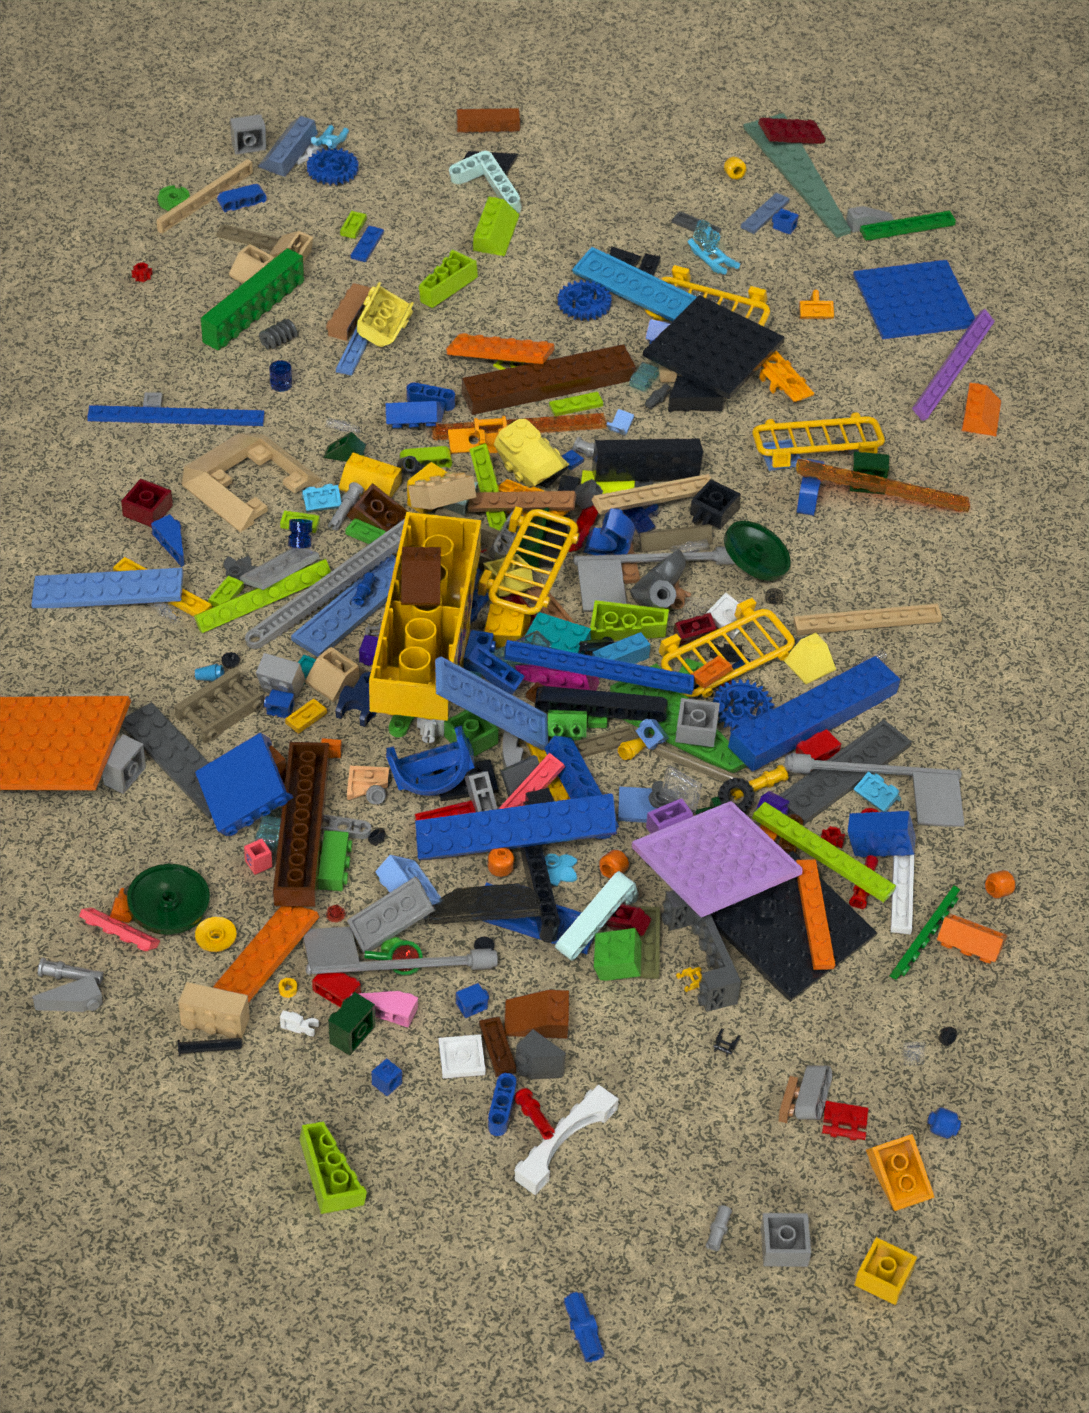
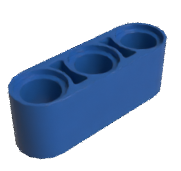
M259 184L224 191L217 197V201L224 212L238 210L245 206L257 205V203L261 202L265 203L267 199Z
M414 382L406 387L407 402L440 401L445 402L444 411H451L455 408V392L451 389Z
M510 1073L501 1074L497 1079L488 1116V1130L494 1136L504 1135L508 1128L516 1094V1078Z

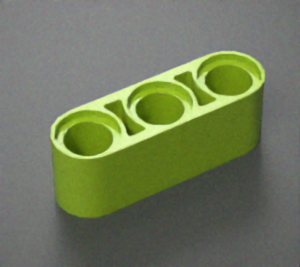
M446 446L404 449L399 455L400 459L406 456H413L424 466H427L430 462L440 468H450L452 466L450 449ZM406 460L405 466L409 469L410 463Z

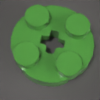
M175 185L166 186L159 191L157 196L158 204L161 208L170 211L188 199L190 193L182 186L180 188H175Z

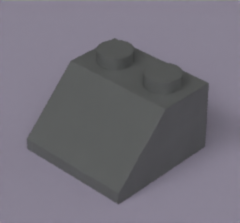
M534 1029L516 1045L515 1066L516 1071L521 1076H527L531 1080L562 1078L564 1076L566 1053Z

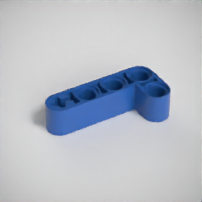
M807 458L796 513L814 516L824 461Z

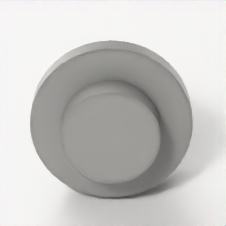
M373 785L366 791V798L371 804H380L385 799L386 792L380 785Z

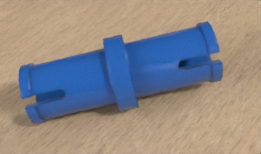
M365 573L362 582L358 584L357 592L352 598L356 605H363L366 596L371 593V587L376 580V576L373 577V573Z

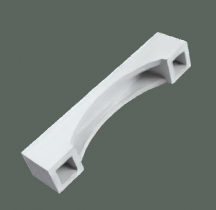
M597 1085L594 1090H589L584 1100L580 1104H575L570 1114L558 1122L555 1134L552 1133L554 1136L549 1140L543 1139V1142L538 1147L532 1148L529 1156L524 1161L521 1160L516 1165L514 1170L515 1181L536 1195L549 1181L550 1170L548 1165L558 1147L579 1129L599 1121L605 1123L618 1109L619 1099L600 1085Z

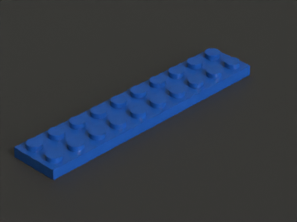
M612 793L415 821L418 860H432L490 852L493 849L499 848L512 849L617 834L614 796Z

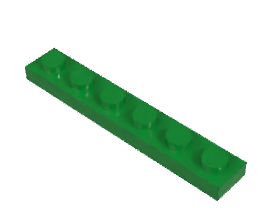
M949 210L860 226V232L865 241L954 226L956 219Z
M953 885L891 972L890 977L897 980L900 974L903 977L911 968L908 963L910 961L914 963L920 955L918 949L920 947L924 949L930 941V938L927 936L929 934L934 935L940 926L937 922L939 920L943 922L944 918L949 914V911L946 909L948 907L953 908L959 900L956 897L960 891L958 887Z

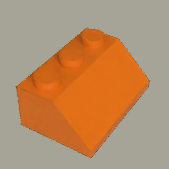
M969 384L962 431L996 436L1001 400L987 385Z
M950 913L944 918L937 940L941 941V945L952 949L954 946L961 949L960 952L965 955L972 956V954L980 956L979 960L991 964L992 961H997L1008 935Z

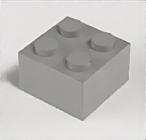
M261 114L230 119L231 143L235 155L266 150L265 124Z
M266 653L263 654L256 671L261 688L269 694L274 689L293 693L294 698H298L306 680L300 663Z
M681 698L675 742L714 747L720 703Z
M126 735L115 741L102 773L104 785L123 794L128 790L146 768L143 743Z
M763 1213L760 1226L763 1266L808 1267L811 1256L808 1213Z

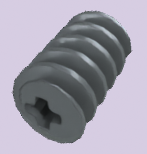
M283 319L281 322L276 323V325L274 324L261 331L259 339L265 348L269 349L270 346L272 349H275L276 345L280 346L281 342L286 343L287 339L292 340V336L295 338L298 333L290 319Z

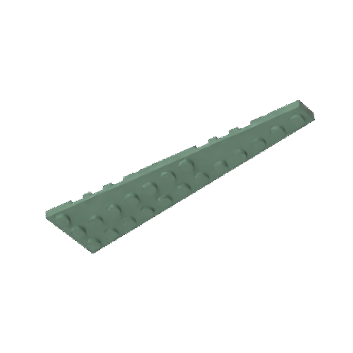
M784 113L770 117L775 119H787ZM759 120L743 124L744 130L834 236L838 238L850 234V227L802 143L769 141L758 124Z

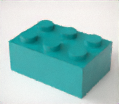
M539 612L524 637V643L585 654L586 651L579 650V642L591 640V628Z

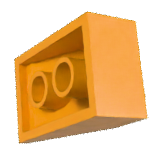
M913 1134L866 1149L870 1164L894 1211L935 1197Z

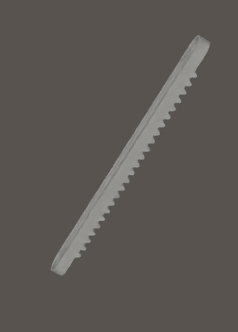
M405 519L248 631L245 635L247 646L252 649H259L271 640H275L284 631L288 632L289 627L293 628L295 623L299 624L300 619L304 620L307 614L310 616L313 610L316 611L318 606L322 607L324 602L328 603L329 598L333 599L335 594L339 595L340 591L345 590L347 585L351 586L353 581L357 582L358 577L362 578L364 573L369 572V569L373 570L374 566H379L380 562H384L386 557L390 558L391 554L396 553L399 548ZM253 637L260 638L257 642L250 641V639Z

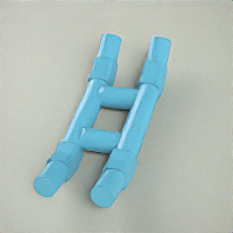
M329 125L320 137H312L311 142L315 146L325 144L329 148L334 149L338 144L345 141L349 129L343 128L339 136L332 135L334 127Z
M706 233L700 235L705 246L708 248L704 251L695 243L693 238L687 241L693 253L699 256L716 273H727V269L719 265L723 262L731 268L738 269L740 267V263L725 255L715 246ZM714 253L718 258L712 260L708 256Z

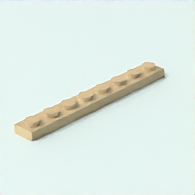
M249 159L245 160L156 219L157 231L163 234L218 197L221 192L227 191L253 173L252 161Z
M709 474L595 495L592 498V502L598 513L604 514L610 508L625 510L695 496L711 477Z
M938 604L794 616L793 623L797 635L936 623L942 621V614Z

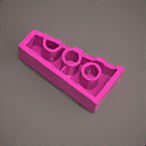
M517 662L515 665L516 670L525 676L523 680L534 683L539 682L544 686L596 691L599 685L598 677L520 662Z

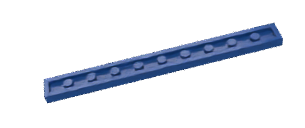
M89 405L87 419L88 421L263 426L264 410Z
M507 640L505 645L504 660L690 695L693 692L694 675Z

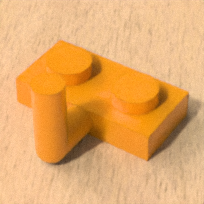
M817 289L813 290L810 297L811 301L799 302L800 319L834 318L833 301H819V291Z

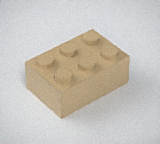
M455 472L445 473L444 477L433 476L430 477L429 481L417 480L414 485L408 486L411 506L414 508L435 509L476 497L473 476L466 475L465 473L456 474Z
M186 982L178 1002L181 1025L189 1030L196 1028L212 1035L218 1033L225 1035L227 1038L242 1039L250 1019L248 995Z

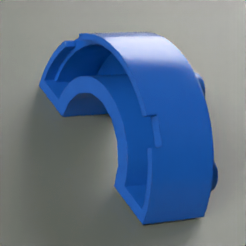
M610 508L605 514L602 528L594 527L588 534L583 553L591 555H626L630 550L635 533L634 523L623 514L622 510Z

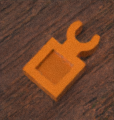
M121 888L118 898L115 897L110 918L130 923L132 917L128 911L127 895L124 894V888Z

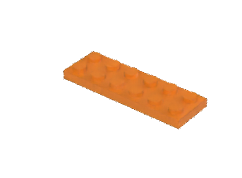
M466 333L459 334L446 348L447 355L544 364L555 350L554 343H548L547 341L534 342L529 339L516 340L515 338L503 339L498 336H472Z
M280 906L213 988L248 995L249 1003L319 918L318 912L305 907Z

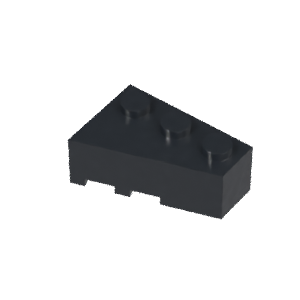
M677 375L669 397L668 412L682 410L684 412H690V410H700V412L722 411L726 398L685 377Z

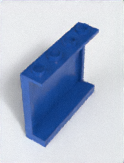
M258 733L195 771L217 831L225 836L235 835L238 830L252 825L258 818L267 816L272 810L285 805L293 798V795L286 792L269 749L272 742L269 737L262 733Z

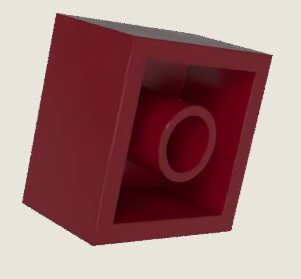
M140 478L121 500L123 516L152 528L151 523L163 518L173 506L172 491Z

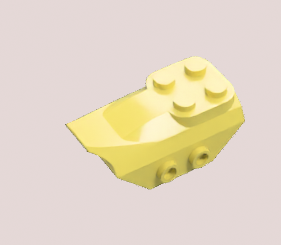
M378 282L375 287L372 286L363 303L365 307L358 319L357 332L361 337L369 340L376 346L385 347L393 343L401 328L404 329L406 327L408 319L413 313L411 308L414 303H407L381 287V282Z
M518 419L503 428L494 442V446L502 458L507 471H512L517 481L523 482L527 487L538 485L569 465L560 455L559 451L556 448L553 449L546 438L543 439L541 433L526 419Z

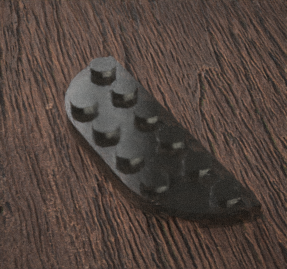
M519 883L456 888L441 897L439 903L433 904L435 911L425 916L424 921L426 924H445L542 916L543 908L537 893L533 889Z

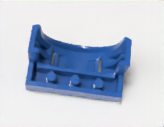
M462 725L454 728L457 741L399 759L394 746L386 748V758L399 790L405 789L412 793L426 796L438 795L453 789L462 781L466 773L474 768V751L469 738L465 736ZM439 769L446 770L437 775L427 776Z

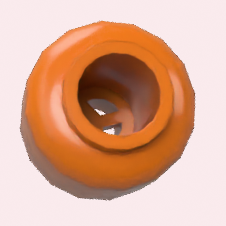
M507 848L491 850L488 855V869L491 874L498 877L509 875L514 867L513 853Z
M611 850L599 861L600 871L605 877L610 879L618 871L624 874L629 868L627 856L622 851Z
M1006 870L991 873L986 878L985 889L994 898L1005 897L1014 892L1015 879Z

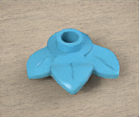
M548 854L545 856L551 885L558 886L560 881L574 882L577 880V875L572 868L577 863L576 858L566 854L561 856Z

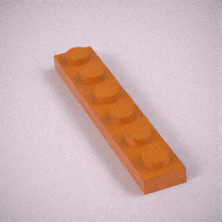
M816 859L796 860L802 867V874L797 876L813 969H834L835 960Z

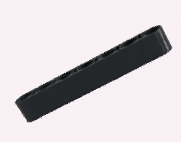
M562 475L558 491H574L576 486L580 485V478ZM570 510L568 513H566L564 517L571 519V512H573V510ZM552 520L549 521L548 528L567 534L568 525ZM546 531L544 541L563 547L564 536ZM543 545L541 554L557 559L561 550ZM539 559V566L553 568L555 564L552 561Z
M540 686L536 690L535 708L542 712H548V710L587 711V716L638 721L655 719L657 722H663L667 719L668 700L659 696Z
M542 844L520 847L539 937L546 943L555 942L558 938L560 920Z

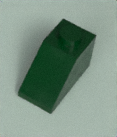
M350 432L328 445L323 458L347 462L352 453L364 456L366 444L353 432Z

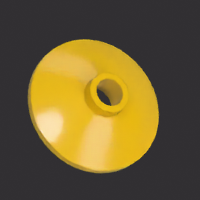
M223 917L207 918L195 930L197 944L202 949L210 952H219L229 948L235 942L237 936L234 924Z

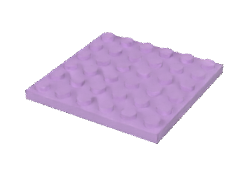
M732 801L632 841V849L701 918L802 874V867Z

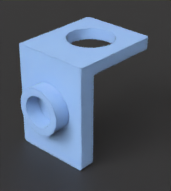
M618 409L613 422H607L609 430L626 436L634 414Z

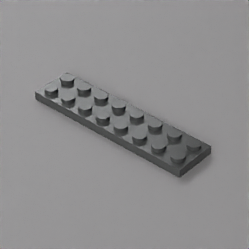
M152 702L126 716L122 727L134 740L143 743L147 754L194 804L211 819L212 815L195 771L209 764V762Z
M883 719L827 761L886 765L911 747L912 741ZM814 769L779 796L790 801L787 807L789 809L788 813L799 815L803 820V825H805L854 789L866 775V772Z

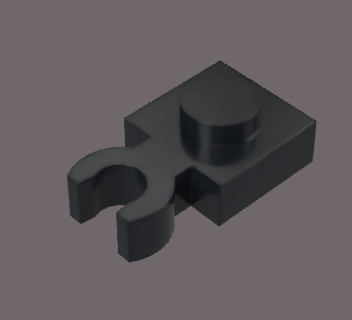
M714 644L727 662L741 663L740 656L730 644H724L723 647ZM736 645L742 653V645ZM710 652L709 655L710 658L718 656L715 652Z

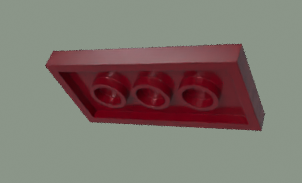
M767 117L760 118L758 122L768 140L772 142L822 144L826 140L814 120Z

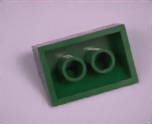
M549 508L542 509L544 511L549 512ZM536 516L532 518L531 523L548 528L549 520ZM528 526L524 535L544 541L546 531ZM523 538L519 548L541 554L543 544ZM516 551L515 554H518L530 566L539 568V557Z

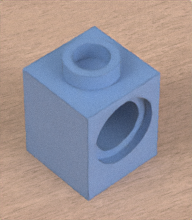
M655 719L643 720L636 730L648 749L654 750L658 744H662L669 739ZM650 728L654 729V736L652 738L648 735Z

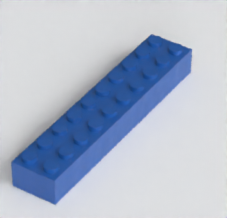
M874 656L731 731L728 747L753 772L796 749L801 741H806L813 737L814 734L826 729L829 731L895 695L901 679L878 657Z

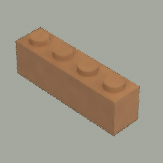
M353 283L351 288L347 289L344 299H341L338 309L334 310L333 317L327 322L328 336L345 341L349 339L365 307L363 303L368 296L370 287Z

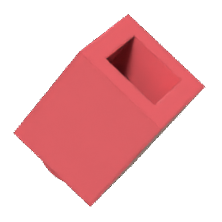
M262 838L244 846L245 862L254 875L272 867V853Z

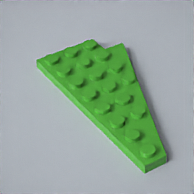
M657 663L650 666L653 668L662 669ZM621 681L610 686V692L659 696L668 700L667 719L663 722H658L669 737L665 742L732 773L747 767L728 747L729 741L717 728L714 747L675 742L681 698L689 699L682 693ZM622 719L638 728L639 724L642 722L638 720ZM650 728L648 733L654 735V729Z

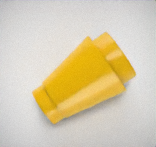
M641 738L622 742L618 747V754L623 760H631L646 745Z

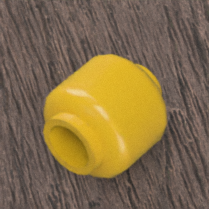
M733 156L726 160L724 171L730 178L740 179L746 173V164L741 158Z

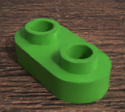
M393 715L389 723V733L394 737L405 736L415 717Z

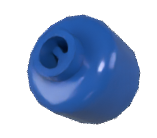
M939 1107L935 1112H930L927 1124H930L931 1133L949 1139L957 1135L961 1120L958 1119L956 1112Z

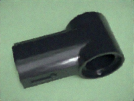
M413 456L403 457L397 462V467L402 468V473H406L411 477L425 467ZM406 460L410 463L409 469L405 466Z

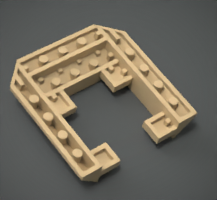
M238 433L184 466L182 486L241 533L253 525L256 518L266 513L268 507L257 497L244 503L225 488L232 484V478L225 473L226 470L247 457L259 466L271 459L290 474L283 479V485L293 493H297L305 487H312L322 481V479L264 434Z

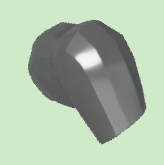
M676 550L658 563L630 590L631 596L639 606L666 608L674 603L676 591L673 586L677 583L686 567L685 557L681 550Z

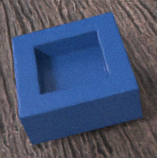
M572 449L562 455L569 463L568 469L570 470L584 462V458Z

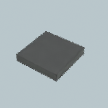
M533 755L500 770L508 797L539 765L537 756Z

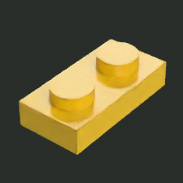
M313 698L285 718V724L299 734L326 715L327 708Z

